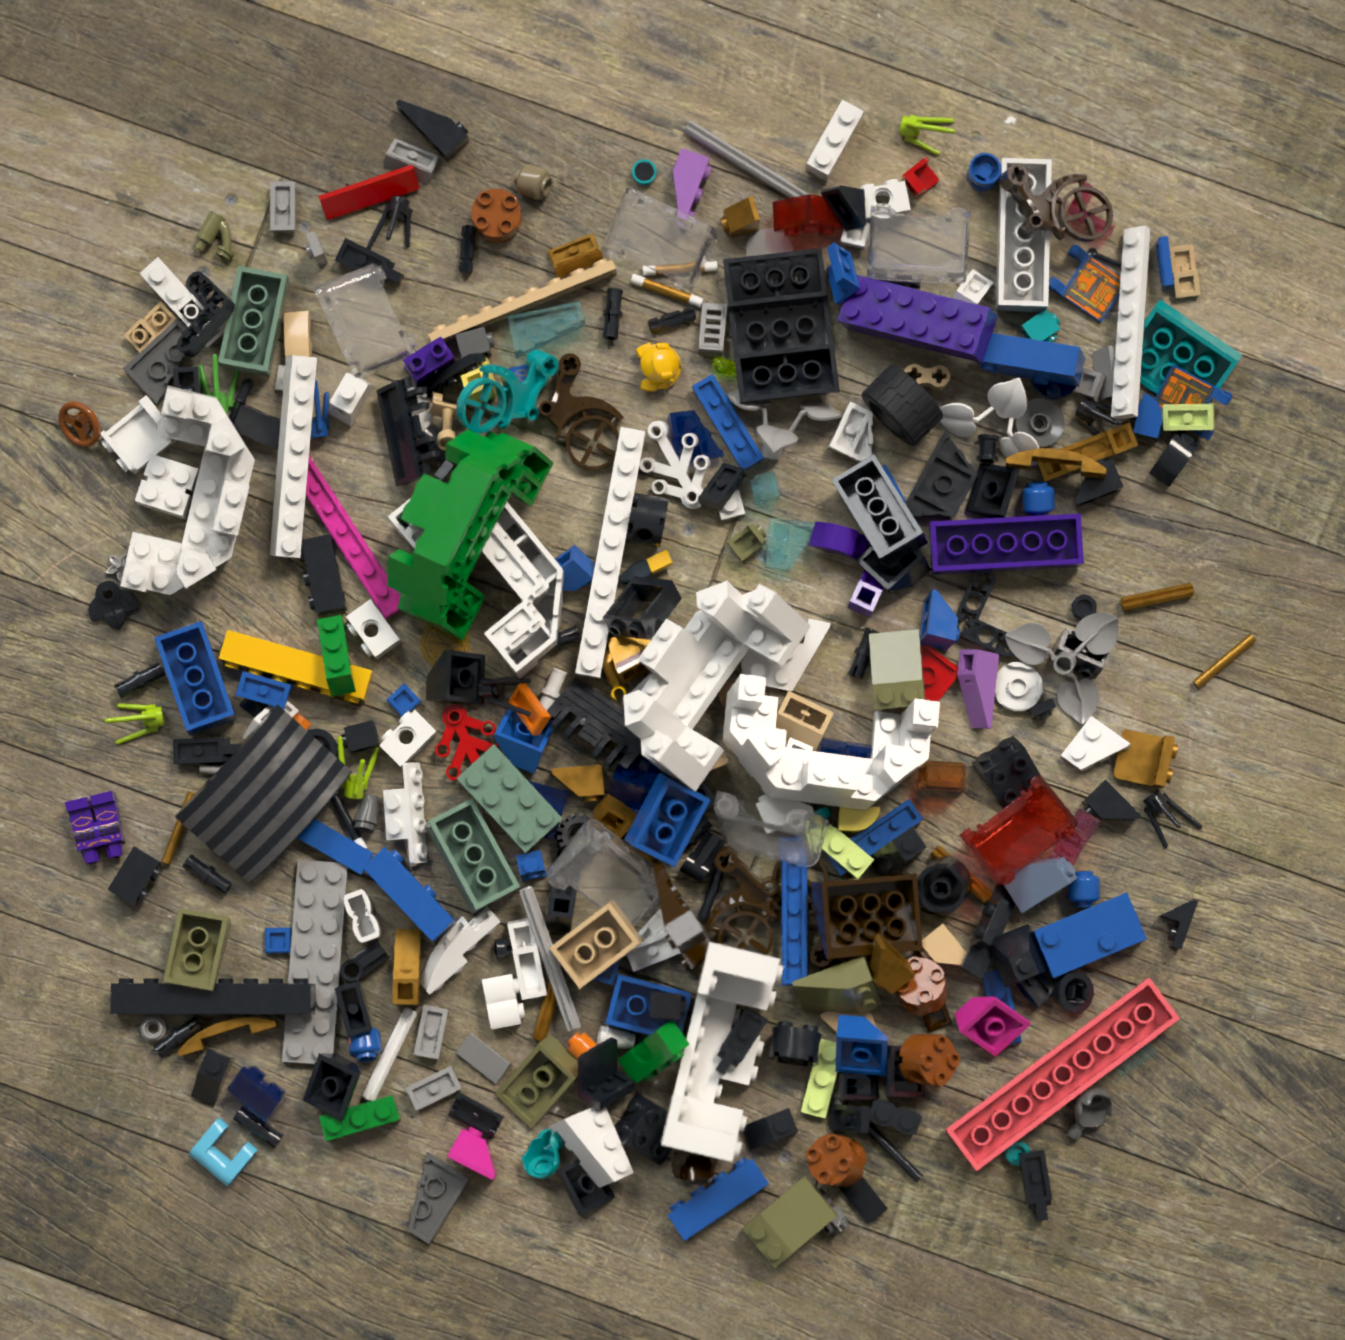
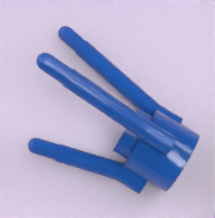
M315 379L314 404L316 417H312L310 438L328 436V430L330 429L329 392L324 393L323 416H321L318 381Z

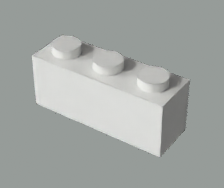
M844 100L841 101L807 161L806 171L826 182L828 181L863 119V110Z

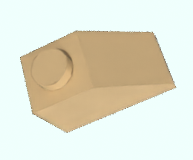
M941 924L922 940L923 950H918L923 958L931 959L938 964L961 966L966 955V951L944 924Z

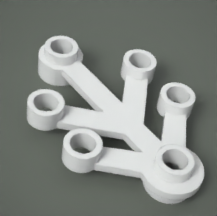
M663 421L652 422L648 427V435L652 440L658 442L670 466L655 462L653 458L647 457L641 460L640 469L646 473L653 471L677 478L682 486L681 488L668 485L665 480L658 479L652 483V491L655 494L666 493L679 497L682 503L690 509L701 507L702 505H700L698 497L704 490L701 486L705 471L710 466V459L706 455L695 457L694 466L696 471L692 482L687 475L694 447L698 444V437L693 433H687L682 437L684 447L679 460L667 438L669 435L668 425ZM656 426H658L661 430V433L658 436H656L653 432ZM688 436H691L694 440L692 445H688L686 442ZM700 458H703L706 462L704 467H700L698 464ZM647 460L652 464L649 470L644 466ZM658 482H661L664 486L662 491H658L656 488ZM691 492L696 494L695 501H691L689 498Z

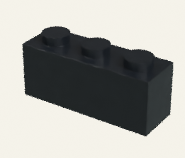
M327 534L302 540L300 561L305 562L307 571L303 572L306 587H311L312 595L308 596L311 611L315 610L316 614L321 616L348 610L332 536Z

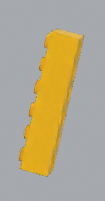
M227 630L219 659L224 662V667L238 670L240 666L247 668L248 673L262 676L265 673L272 675V680L286 683L287 680L297 682L296 687L309 691L311 687L321 689L320 694L331 697L325 675L323 656ZM351 665L356 692L342 694L345 696L344 700L354 704H358L359 700L366 702L374 673L372 670Z

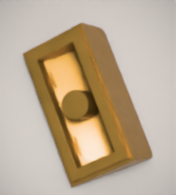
M593 233L547 251L558 278L566 277L571 272L580 268H589L595 262L603 259Z

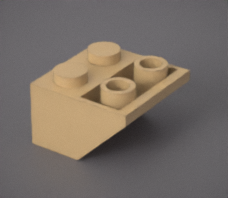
M788 691L777 713L776 729L786 730L785 747L789 738H793L813 747L812 751H816L834 713Z

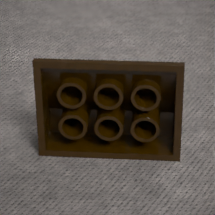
M895 874L811 882L813 908L826 959L872 955L874 939L877 934L884 937L898 952L923 950L917 874Z

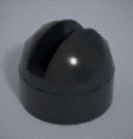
M494 940L496 959H505L512 954V950L507 951V946H512L509 940Z

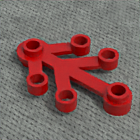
M453 704L448 706L443 712L442 719L446 728L441 742L435 747V752L441 758L449 756L451 751L449 745L456 730L460 741L452 764L446 769V776L450 780H457L461 775L460 769L466 753L471 764H473L479 758L476 749L486 752L493 745L487 741L470 736L465 726L480 730L485 736H492L496 731V726L492 721L483 722L467 716V712L462 706ZM453 712H457L460 715L457 721L450 719V715ZM491 724L493 726L492 732H484V726ZM442 745L448 749L444 755L438 753V748ZM456 768L458 770V775L456 777H450V769Z

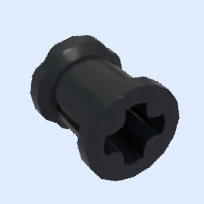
M991 434L978 435L980 445L976 461L985 463L998 462L999 458L996 456L997 442H999L1000 436Z

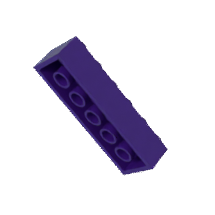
M857 275L860 288L844 300L838 317V321L846 329L978 363L983 362L998 318L991 308Z
M1081 514L930 521L928 525L931 575L1081 567L1084 564Z

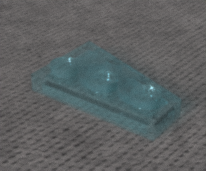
M580 301L508 316L516 359L586 326Z

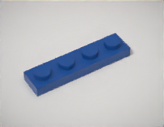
M711 374L691 386L738 466L746 471L763 461V455L715 376Z
M908 799L850 840L871 856L894 838L924 819L911 800ZM826 855L840 877L847 872L830 856Z

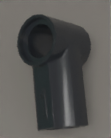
M707 831L695 851L690 853L679 871L701 884L713 866L711 864L716 857L717 851L726 842L717 835Z
M376 940L354 957L346 960L340 968L341 975L349 983L360 981L369 972L387 961L389 956ZM355 964L359 967V974L356 977L350 978L346 976L345 970L348 965Z

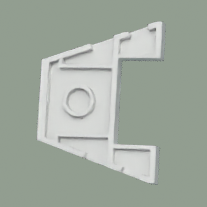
M808 619L811 627L805 634L804 643L797 645L783 667L748 649L741 659L742 675L766 678L765 687L792 692L829 630L831 623Z

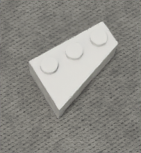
M592 1107L550 1125V1128L554 1132L557 1131L566 1142L564 1145L569 1151L572 1150L581 1162L579 1164L599 1188L634 1173L606 1107L600 1111Z

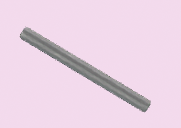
M690 121L685 127V134L800 206L807 209L813 201L812 195L700 125Z
M532 886L519 890V895L566 1030L568 1032L577 1030L581 1027L559 961L549 949L553 944Z

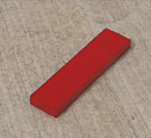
M409 165L318 197L326 220H330L389 200L391 196H401L419 190L420 186L413 165Z

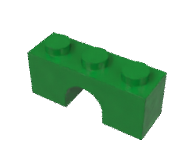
M342 615L318 619L324 669L331 697L356 692L348 653L350 651L347 632Z
M670 1020L620 1057L618 1062L628 1076L636 1081V1084L642 1079L647 1083L658 1075V1072H662L671 1063L684 1056L682 1050L690 1044L674 1021Z
M391 1095L348 1108L344 1120H340L330 1114L320 1116L319 1119L325 1141H330L401 1120L395 1095Z

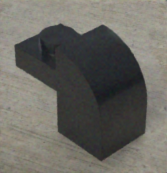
M1178 430L1149 474L1170 487L1196 450L1200 441L1190 433Z

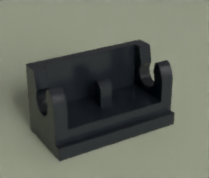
M247 404L241 405L233 424L238 433L278 450L281 419Z
M462 1092L458 1093L448 1114L491 1138L495 1136L505 1117Z

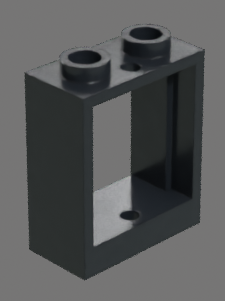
M634 576L605 613L603 619L613 636L651 640L682 598L672 580ZM643 602H651V605L640 619L632 618Z

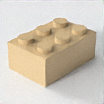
M613 900L549 949L580 989L644 940Z

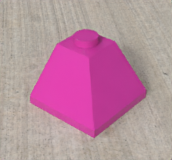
M972 997L955 1013L960 1033L995 1057L1031 1025L1030 1021L996 997Z
M471 1126L468 1130L463 1128L447 1157L494 1180L497 1176V1171L487 1140L482 1138L483 1132Z

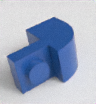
M1143 393L1141 403L1138 404V417L1133 432L1160 438L1163 427V409L1155 398Z

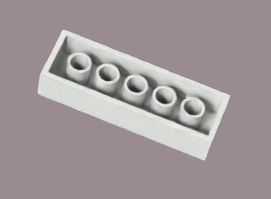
M1001 159L1000 176L1013 164H1022L1026 167L1029 174L1027 181L1034 195H1041L1051 184L1052 159ZM999 176L996 311L1042 312L1048 308L1050 231H1035L1031 235H1027L1022 231V223L1026 220L1024 212L1013 199L1011 193L1001 187Z

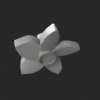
M127 553L119 558L110 555L109 560L113 565L107 569L106 573L111 575L116 573L117 578L121 581Z

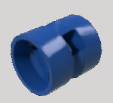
M980 153L971 160L967 172V181L970 187L979 192H987L995 187L1001 173V164L998 158L990 153Z

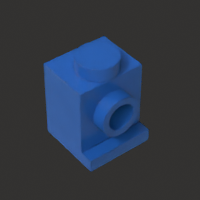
M541 850L516 855L522 882L547 876Z

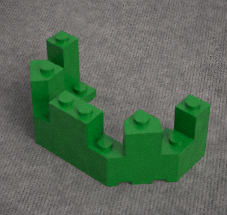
M468 429L446 443L445 459L457 467L452 471L449 483L447 484L426 474H423L416 483L414 493L410 501L404 506L400 519L410 526L423 531V534L416 542L413 555L398 549L388 556L387 586L403 593L397 607L400 611L462 641L486 597L466 581L511 494L523 504L532 507L554 464L535 446L507 434L501 433L497 435L487 431L484 437Z

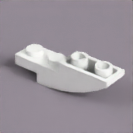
M159 257L139 273L187 327L203 311L204 307L188 291ZM209 321L204 324L202 330L207 328ZM220 327L205 346L209 347L225 330Z
M488 906L469 923L462 916L450 927L435 946L420 979L421 985L429 995L433 991L439 990L448 978L463 969L464 965L468 962L463 954L466 951L472 950L482 937L492 933L500 923V920Z

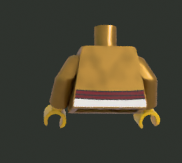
M613 636L607 640L609 648L606 649L604 654L603 669L609 685L613 687L611 692L613 699L617 700L614 694L616 689H622L624 695L627 693L625 687L619 684L620 681L622 684H625L650 671L638 661V658L651 640Z

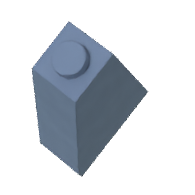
M1064 857L1007 862L995 870L1021 913L1077 879L1074 867Z

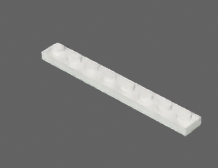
M1147 226L1124 229L1111 417L1116 420L1138 417L1150 228Z

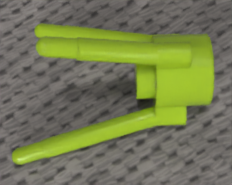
M903 115L899 135L905 136L904 141L913 143L937 156L940 154L938 150L915 139L914 136L919 137L921 129L955 134L956 132L955 129L922 124V122L953 123V118L918 117L913 115L908 117Z
M119 703L117 704L118 708L144 711H142L141 715L105 718L104 720L105 723L142 720L143 726H148V728L116 740L115 743L117 745L151 732H159L158 727L164 726L162 706L156 707L155 704Z
M339 736L337 738L339 760L345 764L343 740ZM376 746L364 777L362 775L365 760L362 759L360 760L357 774H350L342 784L344 796L353 799L363 798L364 790H367L368 780L380 750L379 746Z

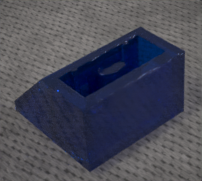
M641 754L627 771L617 764L608 794L621 801L627 807L640 810L659 772L666 776L668 775Z
M256 1065L251 1067L243 1066L227 1090L260 1119L268 1122L287 1100L283 1095L286 1091L275 1082H267L264 1079L266 1074Z

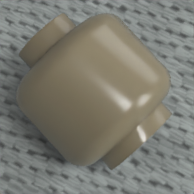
M532 164L525 165L521 170H518L514 178L519 194L536 200L547 196L553 186V179L550 177L549 171Z

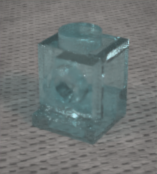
M774 471L756 475L754 480L749 481L755 505L780 499Z

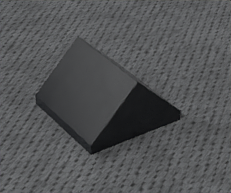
M980 463L966 511L988 518H1005L1020 469Z
M887 1045L885 1097H925V1085L910 1083L904 1078L900 1070L899 1063H903V1057L899 1056L902 1046Z
M580 1159L556 1171L579 1217L615 1198L609 1184L600 1188L579 1164L581 1162Z

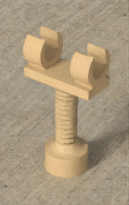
M432 392L433 398L429 399V414L442 417V431L437 436V445L441 450L446 451V443L457 437V434L452 431V420L459 421L456 410L458 398H456V404L442 402V394Z

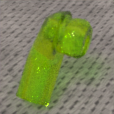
M717 356L713 359L712 365L716 372L727 376L736 375L735 361L724 359L723 356Z

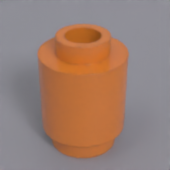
M576 1032L567 1042L570 1046L567 1051L578 1060L581 1054L597 1044L585 1032L582 1035Z

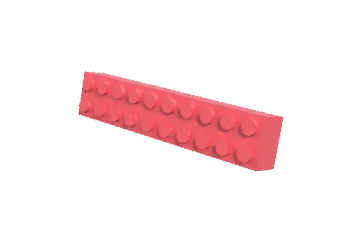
M1146 978L944 1130L974 1171H978L1180 1018L1152 980Z

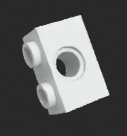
M898 179L885 181L884 185L874 186V184L860 186V189H864L867 223L910 214L911 209L905 181L899 182ZM884 195L889 199V203L879 205L876 202V197Z
M371 599L346 616L349 620L346 626L354 637L359 634L363 639L364 643L361 644V647L369 657L374 655L376 659H379L401 643ZM369 625L378 626L379 630L376 636L368 637L365 635V630Z
M416 710L412 713L406 712L398 721L400 725L394 731L392 729L388 730L380 739L382 743L379 746L402 769L403 763H409L438 734ZM405 731H410L414 735L413 741L409 744H403L400 741V736Z

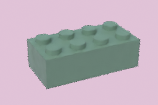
M238 266L231 298L235 308L226 322L218 361L221 368L271 376L290 283L287 275Z
M494 744L457 778V781L524 853L528 852L563 819Z
M473 798L426 823L425 827L472 914L516 892L520 888Z

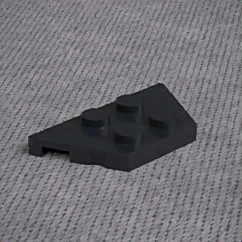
M944 431L905 503L913 517L954 519L978 475L977 471L967 462L960 448L956 447L950 438V434Z

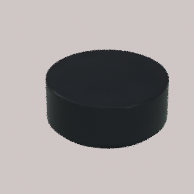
M1080 595L1071 604V612L1079 620L1096 613L1097 610L1095 600L1089 595Z

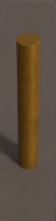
M1252 634L1247 635L1194 679L1193 683L1198 689L1201 688L1255 643L1256 639Z
M188 791L182 808L195 793ZM179 820L176 821L161 862L171 865L185 828Z

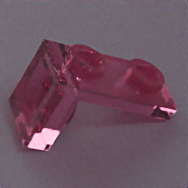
M1085 182V186L1093 187L1089 183ZM1082 193L1086 206H1088L1093 195ZM1075 197L1067 210L1071 215L1081 212ZM1083 211L1082 213L1084 214V216L1076 221L1079 223H1083L1084 220L1089 216L1087 214L1088 211ZM1091 215L1090 217L1096 231L1100 233L1106 221ZM1111 225L1105 234L1110 236L1115 227Z
M1078 809L1055 843L1048 858L1064 857L1073 866L1081 850L1099 826L1100 820L1084 810Z

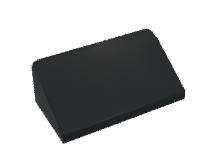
M863 1176L853 1185L848 1187L838 1186L867 1224L888 1209Z

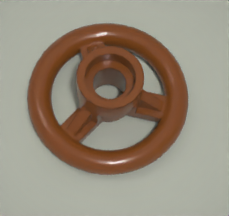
M76 401L67 402L61 407L58 421L66 438L80 447H90L96 444L100 438L101 428L95 413L85 404ZM70 409L80 410L76 415L67 413ZM67 423L73 425L74 429L78 431L79 438L70 431ZM93 427V435L88 439V430Z

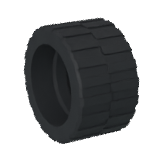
M889 365L862 392V399L871 412L894 435L910 446H916L943 418L942 410L925 389L895 365Z

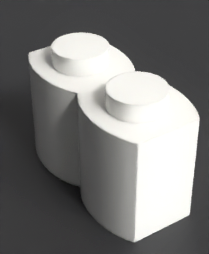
M362 889L345 895L344 905L349 916L353 918V931L357 939L365 944L381 938V927L377 918L372 914L373 905L369 895Z
M513 974L483 979L482 983L491 1030L522 1024L521 1019L526 1017L523 1003L518 1004L516 994L521 993L518 978L513 979Z

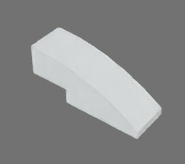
M528 918L509 921L507 925L522 1000L545 996L547 992L539 949Z

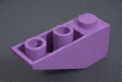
M683 148L680 150L673 169L680 231L684 232L686 225L691 226L695 216L692 208L694 203L699 204L704 191L700 189L703 180L708 181L712 167L709 166L708 157Z
M978 649L960 650L957 675L971 728L991 729L999 654Z

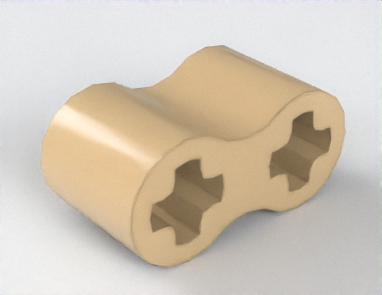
M910 364L904 369V372L909 376L911 372H916V376L919 377L916 382L920 386L928 387L933 391L944 390L950 380L949 370L942 365L924 368L918 364ZM936 373H939L941 378H945L942 379L941 383H936L934 378Z

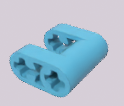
M219 1117L188 1155L228 1187L255 1156L258 1149L250 1142H247L231 1161L214 1146L229 1127Z

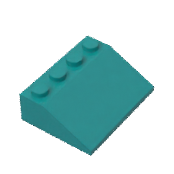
M1160 299L1144 321L1140 383L1158 394L1174 364L1220 388L1242 357V354Z

